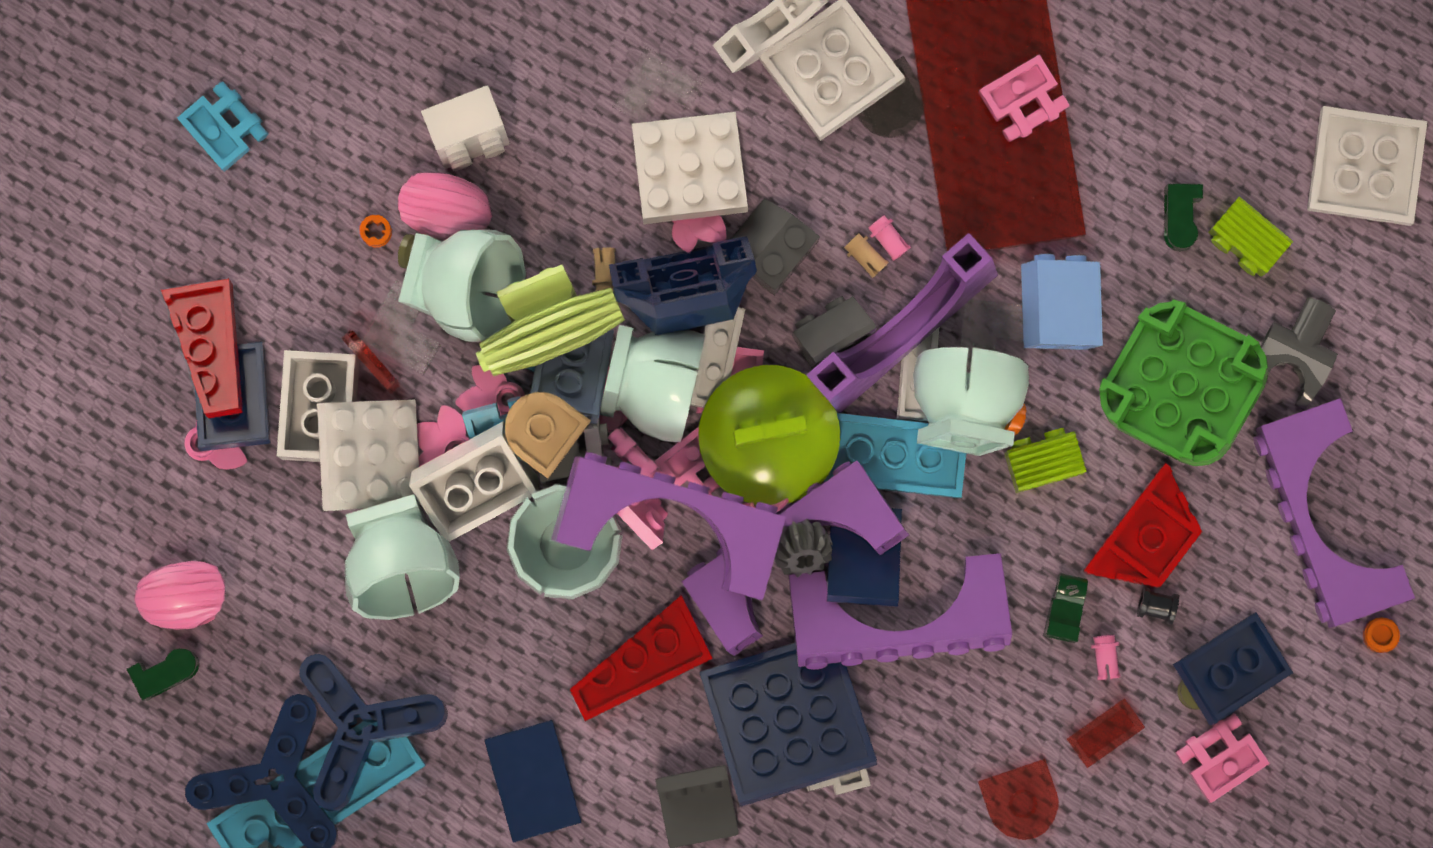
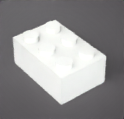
M488 85L421 111L445 169L452 167L453 171L464 169L472 164L471 159L483 154L485 158L495 157L505 151L504 146L510 144Z
M284 350L277 457L282 460L320 462L317 404L357 402L360 359L355 354Z
M503 421L412 470L409 486L439 534L450 542L522 503L526 497L528 499L531 498V494L539 490V478L533 468L519 458L509 447Z

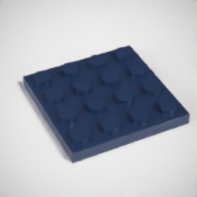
M792 643L699 672L740 807L878 765L847 667L842 665L841 662L827 664L825 668L817 670L807 669L806 666L798 667L796 644Z

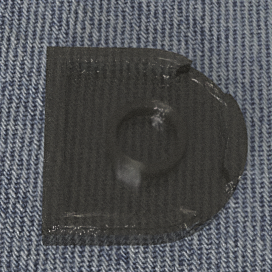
M904 56L893 62L904 75L905 82L857 115L865 129L881 137L897 138L906 135L917 126L924 112L925 98L923 90Z

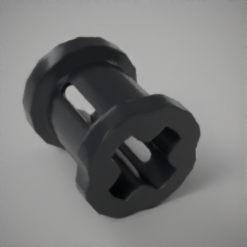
M1144 586L1139 600L1137 617L1143 618L1147 615L1163 619L1166 624L1172 625L1177 614L1180 596L1178 594L1168 596L1152 592L1150 587Z

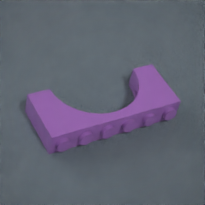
M968 233L942 256L941 264L930 281L895 317L854 347L839 353L833 351L811 370L807 377L835 410L841 413L998 276L993 259Z
M1341 398L1258 427L1256 429L1257 436L1253 437L1258 454L1266 456L1270 469L1266 470V477L1270 487L1273 490L1278 489L1282 502L1278 503V509L1285 523L1290 522L1294 532V535L1290 536L1291 545L1297 556L1302 555L1307 568L1302 570L1307 587L1310 590L1314 588L1319 602L1315 603V609L1322 623L1327 622L1329 628L1336 627L1415 599L1403 565L1386 569H1373L1352 564L1336 555L1324 544L1311 522L1307 505V488L1312 469L1320 455L1330 444L1338 438L1353 432Z
M586 452L585 458L574 457L552 534V541L591 551L593 543L603 526L625 507L648 499L664 498L674 500L696 511L706 520L716 534L724 559L722 589L763 600L786 519L785 516L776 514L778 507L757 502L755 508L742 504L744 497L723 492L722 498L709 495L710 488L707 486L689 482L688 488L674 484L675 477L655 472L653 478L640 474L641 467L620 462L619 468L606 465L607 457Z
M857 460L852 464L850 461L843 463L833 471L834 476L823 484L815 483L807 489L806 496L794 504H787L776 512V514L786 517L784 523L786 527L791 526L792 521L802 523L805 519H808L810 523L820 522L822 526H835L852 531L868 541L879 555H882L909 536L870 476ZM720 548L716 552L718 557L707 564L702 562L691 568L687 572L689 577L681 582L727 652L735 656L760 639L763 634L754 616L752 598L722 589L724 559L722 549Z
M1001 553L965 557L964 583L952 606L931 623L906 631H885L867 626L852 618L837 602H827V582L824 571L812 572V575L802 573L799 577H796L795 574L789 575L798 667L806 666L807 669L817 670L825 668L827 664L841 662L844 666H855L861 664L863 660L877 659L879 662H892L900 656L913 655V658L924 659L939 652H948L950 655H962L968 653L969 649L984 648L985 651L989 652L1004 649L1005 646L1011 644L1012 628Z

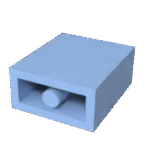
M1039 254L1034 256V261L1021 264L1024 348L1088 350L1103 346L1100 262L1087 261V256L1084 255L1067 256L1065 260H1055L1054 254Z

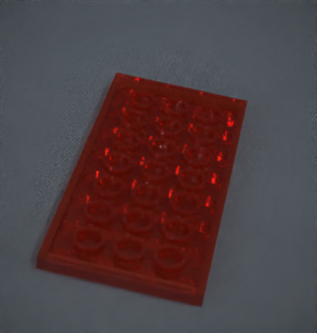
M905 0L946 252L968 233L972 235L986 252L1085 237L1086 230L1066 111L1060 112L1057 119L1051 122L1046 120L1034 127L1030 135L1024 138L1019 136L1013 141L1008 142L1002 130L1013 124L1011 118L1008 115L996 122L978 93L983 87L1040 54L1057 82V86L1048 91L1047 94L1052 101L1063 95L1047 0ZM1035 99L1021 107L1020 110L1026 117L1038 110L1040 106Z

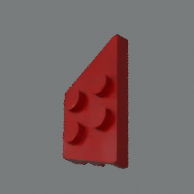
M1167 463L1162 465L1083 569L1085 574L1160 588L1203 532L1196 517L1192 515L1188 507L1189 503L1183 491H1180L1172 475L1173 471Z

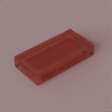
M1123 698L1066 738V740L1084 766L1089 768L1143 730L1145 726L1126 699Z

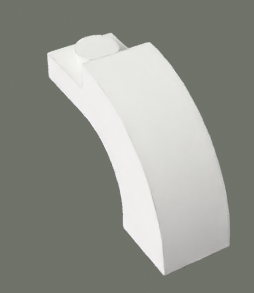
M774 0L754 16L734 25L712 46L732 73H735L759 60L761 54L811 20L810 17L822 8L828 0Z

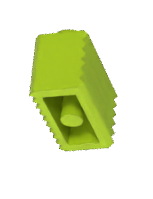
M1240 196L1208 232L1213 236L1211 242L1220 251L1226 254L1231 251L1240 259L1238 265L1251 276H1255L1257 273L1263 277L1293 243L1288 236Z
M1063 427L1044 433L1045 440L1032 443L1030 437L1014 441L1013 446H1011L1012 449L1007 450L1004 455L1016 493L1087 472L1075 431L1066 433Z

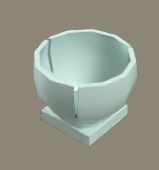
M460 230L443 242L429 235L416 233L398 302L432 316L449 335L467 342H482L511 324L499 298L487 296L484 293L497 294V291L506 288L511 283L525 280L526 271L522 250L510 235L497 230Z
M619 325L599 415L613 418L615 411H622L641 433L661 441L681 442L698 372L695 369L699 368L705 335L685 329L655 335L651 332L636 338L632 335L633 328Z
M942 347L923 351L917 357L913 373L915 398L929 423L927 427L918 429L917 443L977 456L1013 446L1015 432L1005 430L1004 427L1023 407L1029 385L1028 365L1020 358L1002 352L973 348L971 371L968 373L966 372L968 347Z
M555 484L532 493L531 496L534 502H531L527 497L510 519L506 550L518 578L541 595L545 592L544 597L574 599L603 585L619 563L623 535H618L622 530L614 515L598 533L591 551L552 541V534L566 489V485Z
M415 494L346 514L348 527L355 538V542L345 561L346 596L353 611L364 618L384 620L415 615L405 580V573L409 577L419 614L441 605L458 591L460 573L457 557L449 541L428 526V522Z

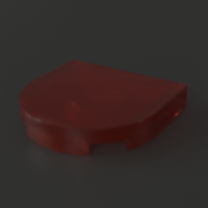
M349 330L341 337L390 394L400 387L398 380L353 330Z
M1045 759L977 781L990 820L1004 835L1020 840L1033 839L1044 834L1054 822L1059 801Z

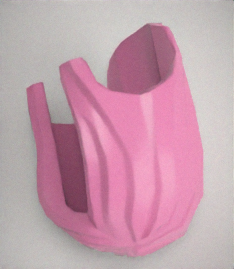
M417 173L411 176L402 186L398 197V210L401 220L420 234L429 235L438 240H446L460 230H485L492 218L488 197L484 191L465 179L449 174Z
M199 561L170 564L151 571L138 582L134 601L141 616L152 625L174 630L193 629L214 620L217 613L220 612L225 600V584L218 567Z

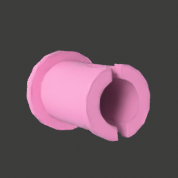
M884 215L868 229L872 233L870 237H876L892 257L891 259L895 261L911 247L891 224L893 222L892 218L888 220Z
M1115 635L1093 637L1094 644H1091V648L1095 649L1098 672L1097 680H1107L1106 664L1109 666L1110 679L1120 678L1116 646H1119V642L1115 641Z

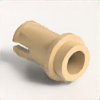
M858 233L844 248L849 252L847 256L850 257L852 255L873 278L889 262L866 241L868 239L867 236L863 238Z
M615 248L593 249L595 280H592V285H595L596 291L612 288L614 291L609 265L615 264Z

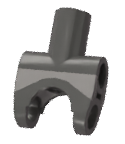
M1310 297L1306 299L1292 330L1273 322L1261 344V348L1267 357L1268 372L1273 367L1285 365L1286 363L1295 367L1294 371L1298 375L1300 388L1302 389L1295 406L1303 410L1307 408L1325 383L1338 353L1320 345L1336 310L1330 305Z

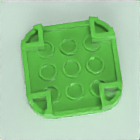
M1173 299L1172 302L1159 303L1149 309L1146 307L1138 316L1139 322L1107 378L1102 379L1099 388L1101 407L1108 421L1121 432L1181 463L1191 466L1210 465L1220 460L1231 448L1261 395L1269 375L1267 357L1259 342L1249 334L1245 336L1187 307L1185 302Z

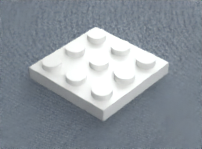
M838 0L759 56L760 62L820 141L905 82L904 75L847 0Z
M1323 106L1320 111L1307 211L1407 226L1413 225L1427 121Z
M736 112L632 124L643 224L748 212Z
M415 399L317 404L323 511L365 509L414 494L409 483L412 470L419 467Z

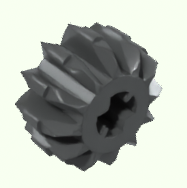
M805 519L802 523L792 521L791 526L783 527L774 562H776L777 567L783 570L784 574L794 572L796 577H799L802 573L812 575V571L815 569L823 570L824 563L832 560V540L830 534H828L827 529L822 527L820 522L810 523L808 519Z

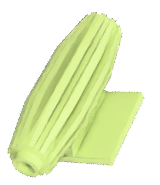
M561 264L554 268L544 269L538 275L521 282L511 283L506 288L496 292L511 324L479 343L481 351L476 352V356L483 372L490 370L493 376L534 367L591 343L624 322L625 319L612 288L577 296Z

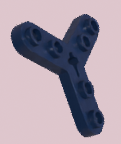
M313 654L307 657L299 669L300 678L338 728L314 785V800L327 811L335 812L346 807L355 790L373 743L429 733L440 729L448 717L445 703L437 696L424 694L367 705L333 661L321 654ZM359 717L365 722H377V726L372 724L364 727L360 735L357 731L351 729L352 725L357 724V718Z
M302 694L292 695L286 699L281 707L261 763L194 776L188 781L185 788L187 802L198 810H208L266 799L306 848H333L338 839V829L324 809L316 803L314 797L296 777L318 717V707L311 697ZM275 769L278 775L283 774L284 781L278 784L279 789L273 790L271 784L256 785V780L269 777L271 775L270 770Z

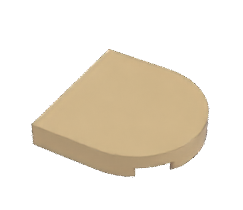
M534 392L521 397L510 408L505 419V436L509 447L519 458L546 478H549L591 420L554 394Z

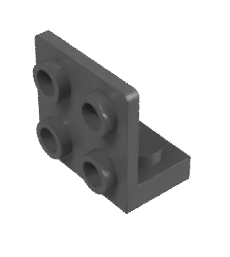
M726 765L655 779L670 848L738 835Z

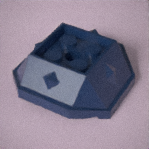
M745 236L712 243L713 245L693 249L690 253L682 251L648 259L639 258L610 264L609 269L616 301L628 306L655 335L733 320L748 281L757 273L755 258L748 238Z

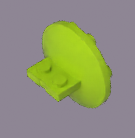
M778 365L750 367L727 378L715 389L708 399L699 423L700 453L710 476L725 492L744 497L743 502H753L755 506L757 502L773 505L788 498L789 502L787 504L806 496L808 487L815 483L821 484L827 478L834 466L840 446V426L835 408L807 375L792 368Z

